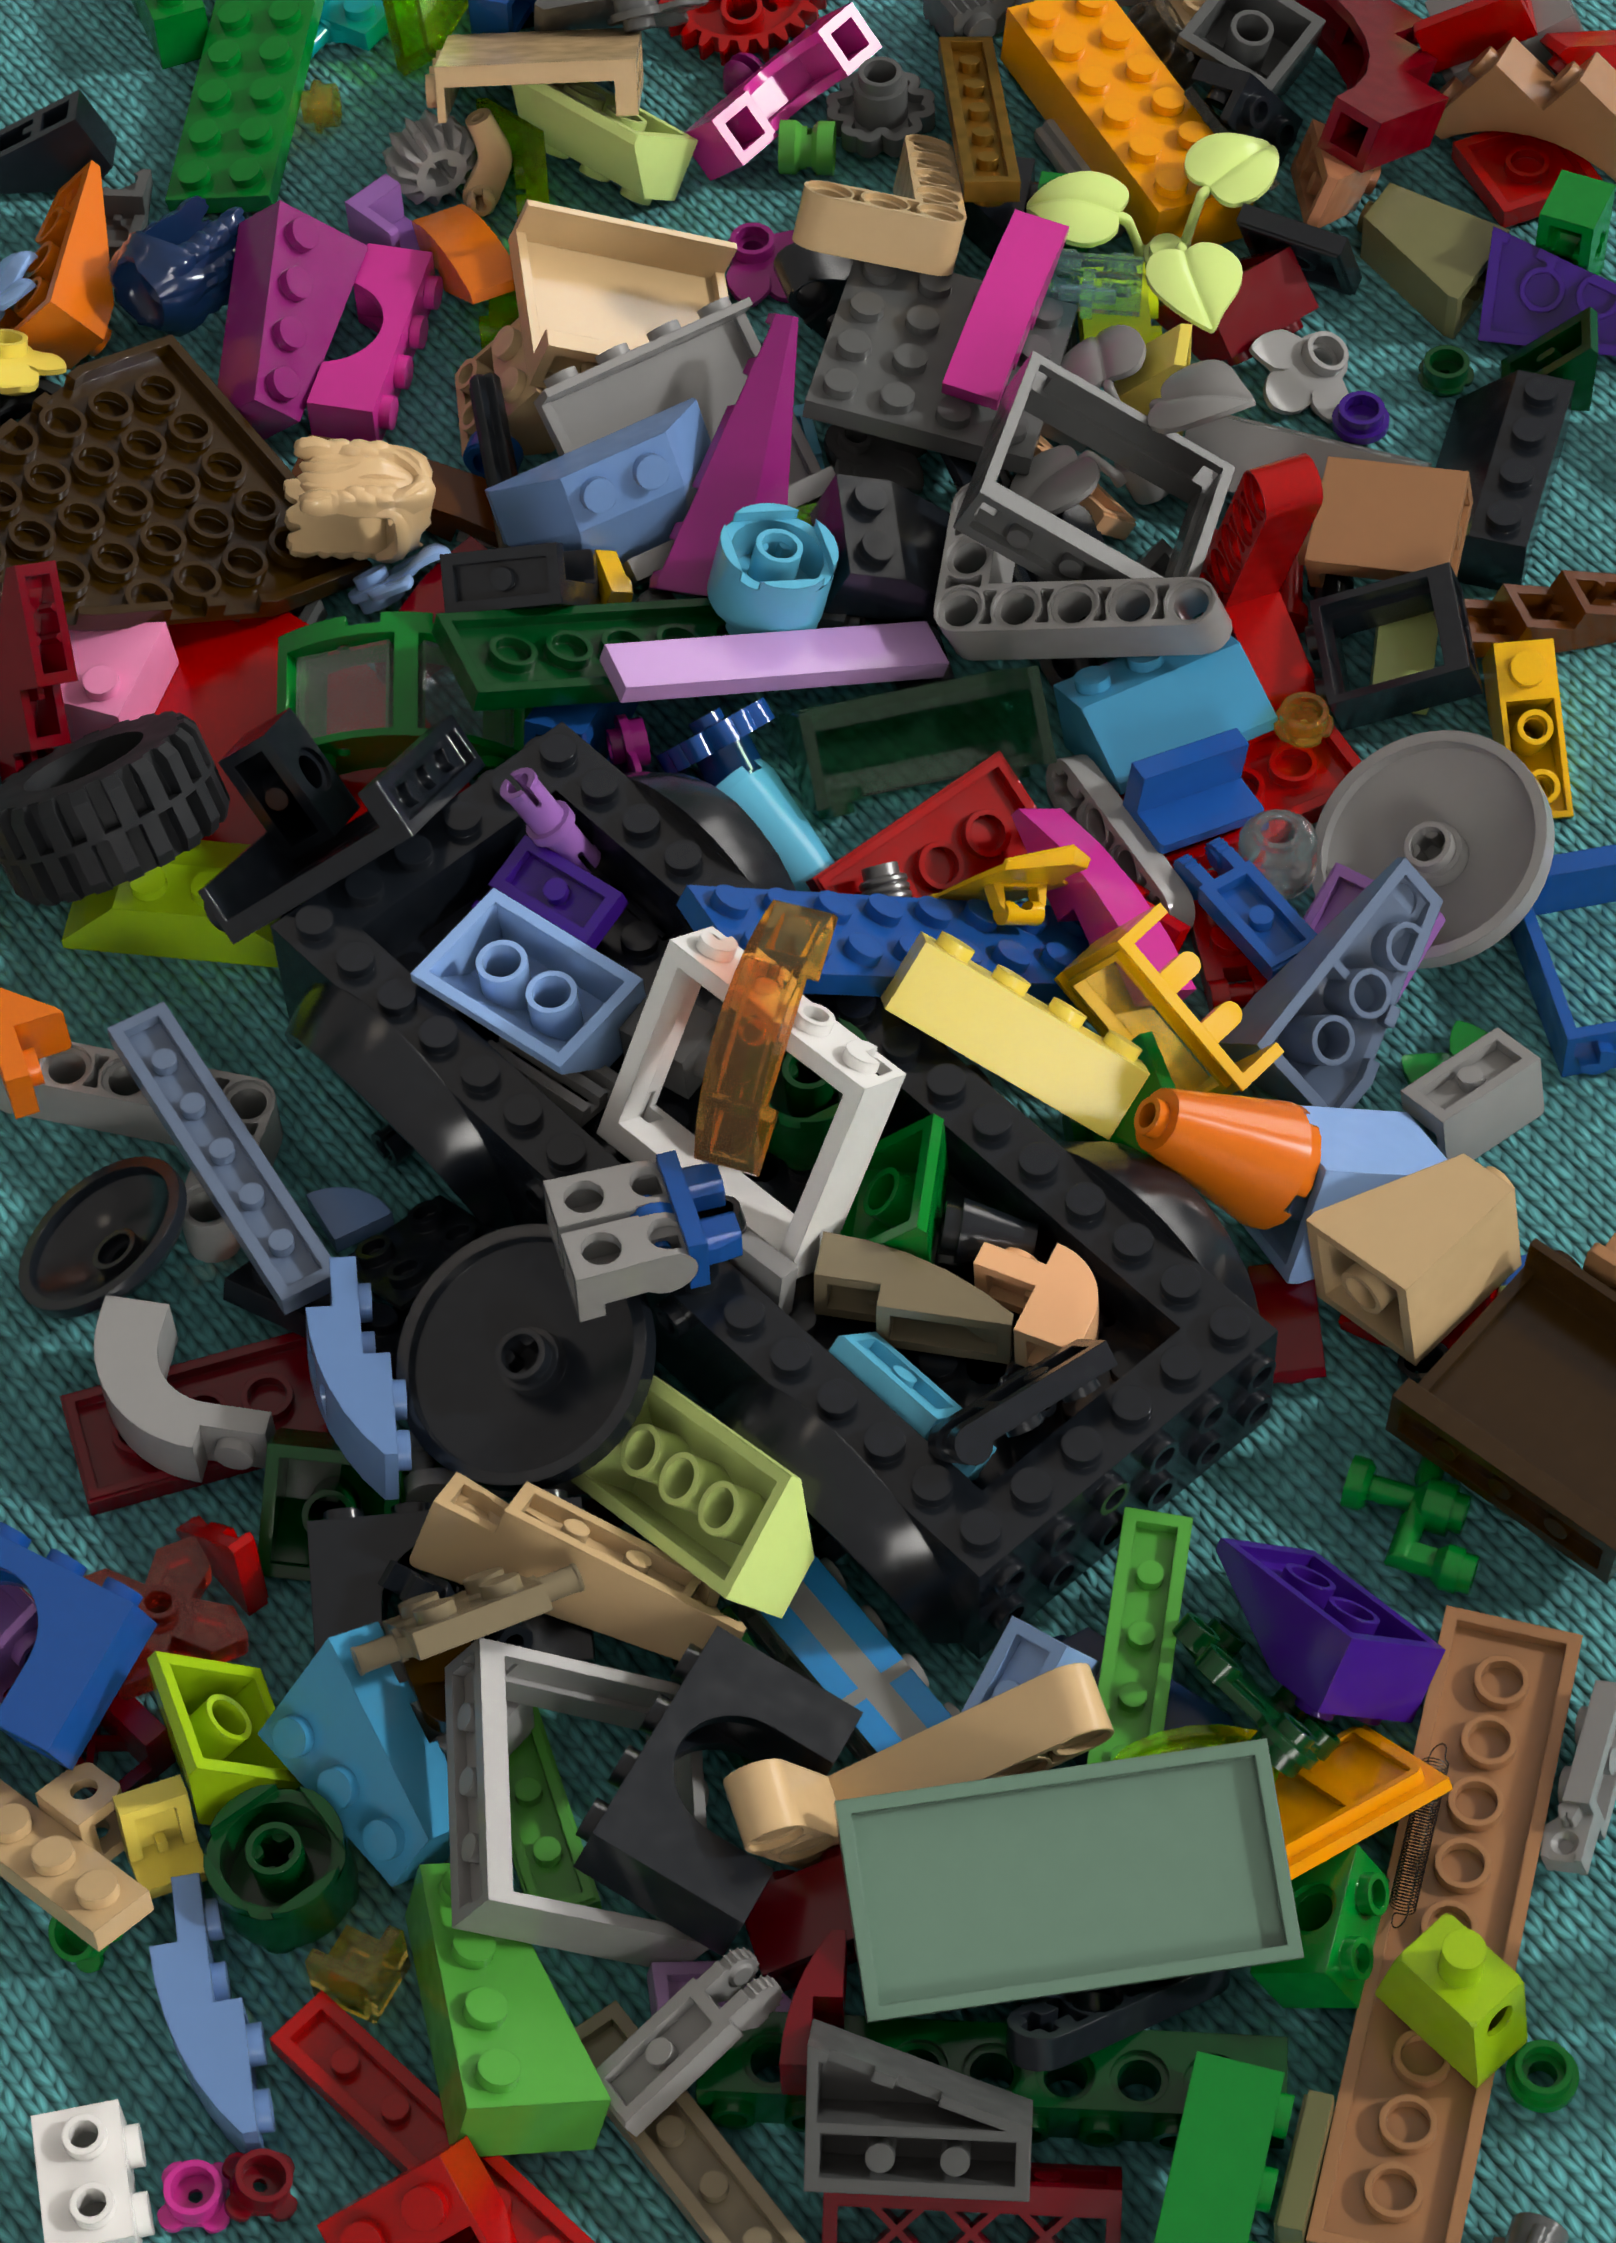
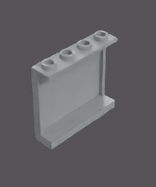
M728 296L723 297L698 310L697 313L700 319L681 327L677 319L672 320L647 333L646 336L649 342L633 350L629 349L627 343L616 345L596 356L595 359L598 365L591 369L578 373L576 367L571 366L545 379L543 382L546 389L541 392L533 403L559 456L690 398L697 399L712 442L727 406L736 404L748 378L742 373L748 359L757 357L761 348V344L745 314L753 305L750 297L734 304L731 303ZM793 412L788 506L801 511L818 503L836 473L832 465L821 470ZM673 540L639 554L622 564L626 576L631 580L632 588L650 581L654 571L662 570L674 544Z

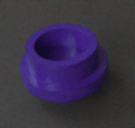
M1356 391L1347 394L1341 399L1332 414V428L1339 438L1352 444L1366 445L1377 442L1386 435L1389 429L1390 417L1380 397L1370 392Z

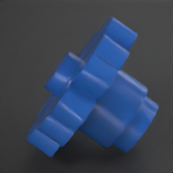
M764 697L726 717L719 707L688 724L693 735L660 753L656 758L664 772L671 773L680 772L696 763L705 781L716 787L741 766L750 774L757 770L754 760L762 759L749 733L770 722L775 716Z

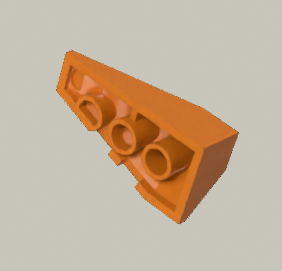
M93 160L88 162L58 190L35 238V242L41 246L35 252L38 258L29 266L23 277L33 280L36 287L16 302L13 310L10 308L6 309L5 315L0 321V329H13L25 333L28 336V346L33 350L53 353L61 357L67 365V370H71L87 355L91 357L97 356L104 349L112 334V330L108 328L114 307V297L108 270L110 257L101 169Z

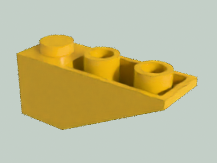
M1550 638L1493 643L1482 659L1488 719L1493 740L1512 751L1531 771L1547 796L1553 820L1573 818L1574 813L1554 640Z

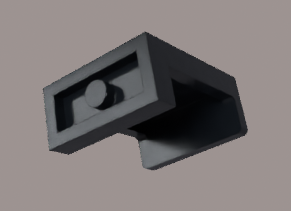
M552 542L440 554L445 613L601 604L596 553L591 549L563 551V543Z

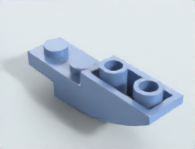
M356 1256L329 1257L330 1306L305 1307L307 1358L310 1380L317 1405L334 1441L362 1479L385 1500L399 1499V1471L412 1470L410 1430L396 1429V1420H407L406 1380L392 1379L390 1352L376 1353L374 1331L361 1332V1323L373 1322L371 1283H358Z
M199 1873L171 1877L177 1942L149 1946L155 1986L174 2048L188 2081L204 2109L225 2137L240 2152L245 2154L254 2149L264 2148L263 2134L276 2131L270 2089H258L255 2067L268 2065L262 2021L249 2023L242 1997L232 1999L226 1961L215 1962L213 1941L225 1939L222 1909L216 1897H206Z

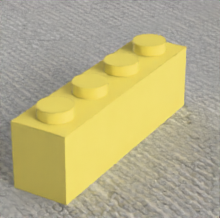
M921 931L897 969L894 978L880 997L884 1009L1105 1139L1110 1140L1150 1075L1143 1061L1138 1059L1142 1049L1112 1030H1109L1105 1037L1102 1038L1082 1025L1087 1017L1073 1006L1056 997H1053L1049 1005H1046L1029 995L1027 991L1031 984L1012 970L997 964L992 973L973 962L971 958L975 950L956 937L941 931L936 940Z

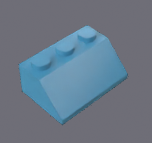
M1231 635L1222 648L1210 654L1119 657L1100 666L1085 667L1076 672L1073 677L1053 685L1065 747L1074 755H1088L1120 795L1126 792L1132 762L1237 728L1247 741L1279 728L1278 717L1240 642Z

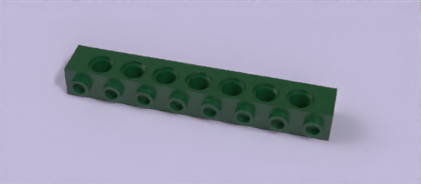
M771 2012L769 2018L759 2027L741 2031L744 2036L697 2079V2104L714 2124L728 2129H745L753 2126L755 2122L785 2124L791 2130L805 2133L806 2096L782 2095L781 2081L770 2083L756 2077L757 2073L766 2067L779 2066L782 2037L788 2012ZM845 2015L843 2030L977 2080L986 2077H997L1006 2081L1010 2086L1005 2090L1033 2100L1032 2144L1043 2142L1048 2137L1076 2138L1085 2145L1099 2148L1113 2147L1122 2141L1152 2142L1159 2149L1174 2151L1197 2051L1285 2072L1281 2092L1287 2093L1288 2037L1142 2030L1065 2067L1053 2071L1037 2072L1020 2068L1008 2060L1006 2054L1007 2023L903 2018L866 2024L865 2016ZM1066 2080L1076 2083L1083 2090L1072 2097H1060L1049 2091L1048 2087L1054 2082ZM1132 2084H1142L1151 2088L1156 2095L1148 2100L1135 2101L1126 2097L1121 2090ZM1271 2136L1269 2149H1283L1284 2139Z

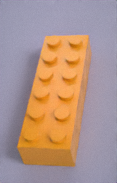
M1035 0L1008 7L1000 60L1045 120L1053 119L1092 171L1110 175L1127 187L1129 201L1122 212L1129 214L1133 218L1144 245H1147L1156 235L1162 233H1170L1179 238L1182 237L1196 193L1202 188L1192 183L1185 174L1184 163L1186 153L1201 138L1216 134L1209 122L1115 0ZM1211 194L1203 205L1191 240V246L1200 242H1211L1219 245L1243 238L1236 222L1242 207L1229 208L1223 206Z

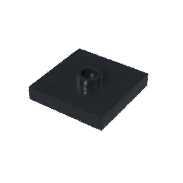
M1243 203L1236 222L1251 256L1291 246L1307 281L1350 296L1351 294L1355 295L1362 275L1347 237Z

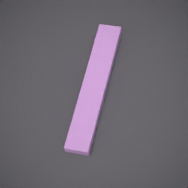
M927 621L605 644L599 659L620 703L943 678L949 665V661Z

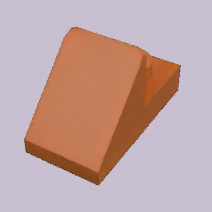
M0 988V1075L15 1119L40 1112L34 1087L45 1084V1080L38 1059L66 1051L71 1048L72 1043L64 1013L60 1009Z

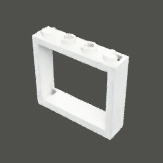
M711 926L669 940L596 1134L632 1162L646 1160L656 1162V1154L676 1150L682 1168L716 1161L723 1180L725 1195L736 1198L740 1203L746 1219V1231L750 1230L756 1233L797 1264L798 1279L815 1271L823 1231L840 1234L906 1073L878 1053L877 1046L861 1040L836 1021L834 1014L829 1009L811 1002L790 986L779 971L764 966L740 948L732 936L726 937ZM701 986L843 1094L795 1213L787 1209L656 1105Z

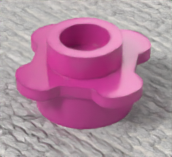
M192 2159L184 2162L177 2161L165 2168L161 2176L165 2204L157 2212L159 2224L165 2231L177 2233L184 2227H203L206 2232L215 2234L228 2226L231 2218L224 2210V2203L227 2197V2190H229V2180L222 2174L223 2162L210 2164L203 2160ZM194 2192L203 2194L201 2201L197 2203L191 2202L189 2197Z

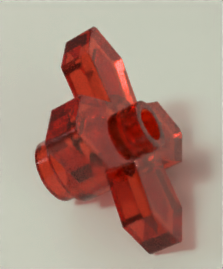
M187 1537L158 1548L145 1584L107 1568L83 1576L99 1586L103 1585L107 1577H111L132 1588L143 1596L138 1607L158 1624L118 1691L120 1698L123 1700H129L154 1690L147 1658L155 1651L227 1662L248 1653V1632L234 1606L201 1600L202 1595L212 1581L211 1564L195 1537Z

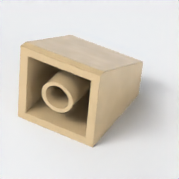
M1464 1153L1317 1210L1306 1219L1317 1297L1415 1366L1522 1265L1515 1187L1500 1170L1492 1166L1485 1168Z

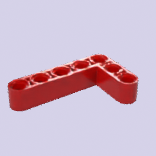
M1306 453L1278 460L1244 472L1205 558L1199 578H1204L1212 584L1232 620L1231 636L1240 642L1276 715L1314 699L1319 704L1314 686V673L1279 591L1323 502V488L1318 469L1312 458Z

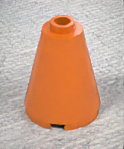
M1160 1088L1141 1102L1134 1117L1136 1140L1141 1149L1175 1171L1191 1187L1240 1224L1251 1228L1268 1230L1283 1224L1291 1217L1292 1214L1284 1210L1296 1195L1302 1198L1307 1197L1313 1187L1321 1161V1135L1319 1128L1309 1123L1306 1114L1310 1113L1304 1107L1290 1101Z

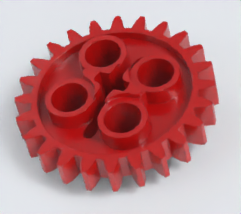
M657 0L658 4H662V3L674 1V0ZM709 0L705 6L687 11L689 21L679 26L668 27V32L671 37L681 35L682 48L685 51L698 44L700 59L703 61L716 51L720 54L721 66H725L730 61L732 55L740 52L758 53L766 63L770 60V49L776 47L781 51L789 44L790 37L795 39L806 30L805 25L810 26L819 19L818 10L826 9L827 2L826 0ZM749 17L748 19L738 20V18Z

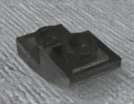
M1146 0L1136 4L1129 11L1127 17L1185 91L1195 82L1191 77L1202 57L1176 42L1179 33L1185 27L1183 21L1169 0Z

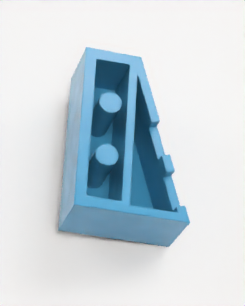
M377 1621L329 1637L257 1734L304 1788L315 1791L330 1803L341 1821L346 1836L390 1886L394 1887L416 1878L419 1864L444 1863L450 1856L447 1758L440 1748L438 1740L429 1743L411 1707V1704L417 1700L409 1682L399 1683L390 1664L367 1672L363 1676L359 1675L355 1667L350 1648L385 1636Z

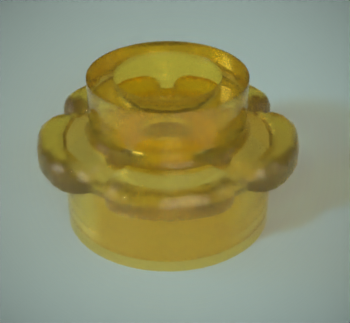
M315 79L311 83L310 90L302 92L301 109L304 122L306 124L315 123V130L319 134H323L324 128L340 126L342 105L336 83L322 84L321 81Z
M1297 692L1291 694L1283 700L1281 706L1276 711L1278 721L1274 723L1276 735L1283 742L1290 743L1298 748L1318 746L1322 738H1327L1331 735L1334 728V720L1329 715L1327 703L1323 698L1314 693Z

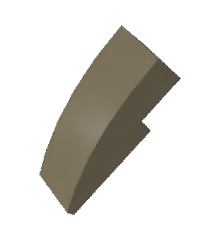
M823 1231L814 1271V1314L876 1323V1332L894 1348L1010 1365L1014 1314L984 1291L950 1271L910 1253L869 1240Z

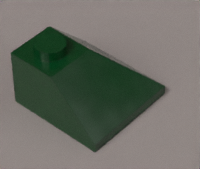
M279 1428L267 1442L258 1555L263 1575L266 1577L310 1581L307 1521L323 1520V1513L325 1511L353 1507L363 1509L364 1516L391 1514V1507L399 1504V1499L385 1500L362 1479L344 1457L330 1433ZM399 1471V1499L402 1471Z

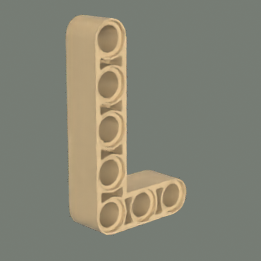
M921 134L906 135L892 190L893 195L829 181H806L792 240L805 249L934 276L952 275L967 218L953 147L946 141Z
M1073 1663L1041 1674L829 1776L782 1759L773 1758L753 1762L736 1769L724 1778L723 1786L745 1850L748 1853L802 1870L821 1862L820 1856L825 1851L840 1845L834 1811V1802L837 1800L1049 1770L1105 1743L1113 1736L1114 1729L1090 1666L1087 1663Z

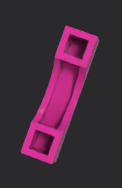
M851 2L817 19L684 131L698 140L692 156L710 181L748 163L778 137L776 131L779 129L780 120H788L814 98L852 74L865 60L872 57L882 48V45L854 4Z
M367 244L369 247L353 286L359 323L371 328L378 335L367 347L351 356L321 363L306 402L311 435L336 439L344 438L349 441L363 439L370 442L382 441L386 430H393L395 428L399 411L398 397L401 389L408 390L411 385L414 371V354L416 349H424L428 337V317L431 309L438 310L442 300L443 279L441 276H435L433 252Z

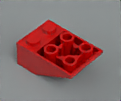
M468 2136L346 2204L316 2225L326 2243H517L504 2201Z

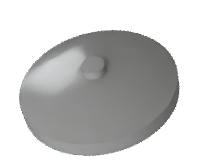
M1455 730L1429 731L1401 738L1375 751L1361 761L1345 776L1327 800L1315 827L1311 843L1313 845L1314 840L1316 846L1314 849L1311 846L1310 852L1312 886L1316 896L1336 862L1375 880L1398 857H1405L1443 899L1440 912L1446 919L1417 969L1436 968L1461 962L1478 955L1504 938L1520 923L1538 899L1547 880L1554 855L1555 830L1552 810L1540 783L1527 766L1512 751L1490 738L1475 733Z

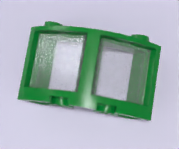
M386 611L380 612V622L348 625L346 616L316 622L278 637L276 715L290 707L338 776L360 770L387 767L432 725L452 714L486 765L472 778L477 780L482 773L497 768L523 749L524 721L533 707L502 709L498 711H473L431 633L434 624L433 613Z

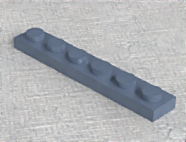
M163 1001L108 1027L110 1043L284 1315L329 1294V1257L331 1256L165 1002Z

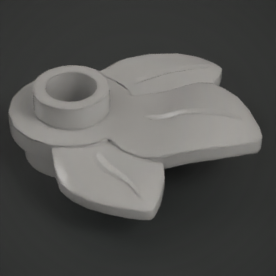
M1278 329L1258 337L1250 346L1249 352L1270 371L1263 386V397L1266 405L1271 410L1283 415L1298 414L1311 406L1312 410L1322 420L1329 424L1332 423V414L1335 407L1344 396L1349 394L1342 379L1347 372L1349 359L1348 348L1344 341L1329 331H1318L1301 338L1287 330Z

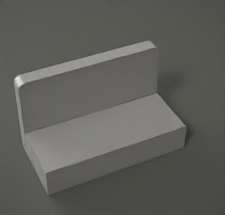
M1498 1027L1400 1090L1402 1109L1436 1134L1437 1148L1447 1159L1464 1153L1475 1160L1541 1116L1544 1112L1540 1057Z

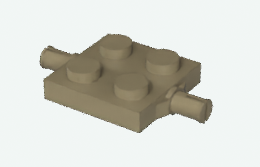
M573 1563L538 1578L534 1575L528 1578L520 1576L519 1572L505 1574L502 1567H495L465 1578L463 1580L465 1590L440 1599L438 1592L433 1591L412 1597L398 1604L400 1615L382 1621L386 1636L350 1648L353 1662L359 1675L363 1676L367 1672L396 1661L404 1663L411 1657L424 1660L552 1611L551 1602L584 1591L581 1574Z

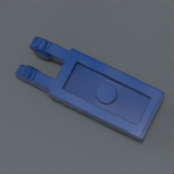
M1215 838L1206 843V847H1204L1210 866L1218 873L1219 877L1215 879L1200 863H1197L1192 855L1186 854L1174 860V870L1188 887L1193 900H1198V904L1268 982L1317 935L1250 860L1245 862L1234 848L1224 841V838Z

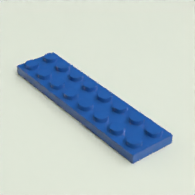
M722 884L718 886L686 885L676 904L694 932L713 926L726 937L732 936L740 948L764 966L779 971L785 977L787 983L801 994L881 997L919 933L922 931L937 940L941 931H944L975 950L971 960L993 973L997 964H1000L1026 979L1031 984L1027 993L1041 1002L1050 1003L1053 997H1056L1068 1004H1074L1054 981V978L1090 946L1080 922H1058L1051 905L1045 906V918L1041 925L1013 926L996 924L989 903L980 899L951 900L937 899L931 896H922L920 898L887 896L881 893H873L871 895L844 894L830 890L821 892L791 891L778 887L755 889L738 888ZM1020 901L1016 904L1021 907L1025 901Z

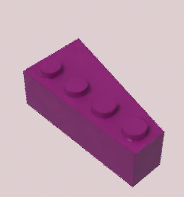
M281 200L239 223L217 386L263 440L300 422L319 368L325 359L369 247Z

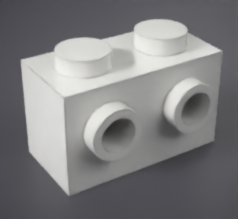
M118 2099L30 2116L44 2243H143L142 2237L155 2234L148 2191L136 2192L134 2169L146 2167L141 2127L139 2123L127 2125Z

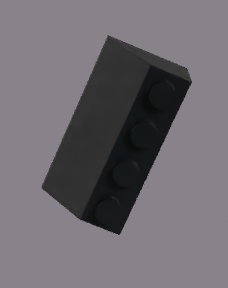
M1517 370L1456 400L1435 468L1469 471L1473 505L1457 574L1459 583L1499 590L1503 584L1523 585L1567 435L1575 381Z

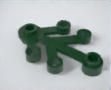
M1188 1612L1172 1630L1185 1649L1196 1659L1194 1664L1200 1672L1218 1686L1257 1723L1259 1730L1250 1741L1267 1738L1271 1765L1290 1778H1294L1303 1767L1311 1770L1318 1762V1759L1325 1761L1341 1743L1340 1739L1324 1723L1300 1710L1294 1703L1297 1696L1283 1685L1273 1696H1267L1263 1693L1240 1661L1242 1656L1239 1651L1246 1644L1245 1640L1224 1620L1214 1616L1206 1624L1195 1614Z

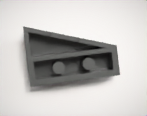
M813 2018L807 2045L804 2192L1029 2202L1033 2100Z

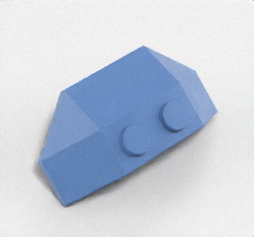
M690 398L485 489V493L504 544L515 547L558 542L563 543V551L582 549L616 551L621 564H624L627 560L672 540L669 536L675 523L684 521L697 492V489L692 487V484L708 451L711 440L697 399Z

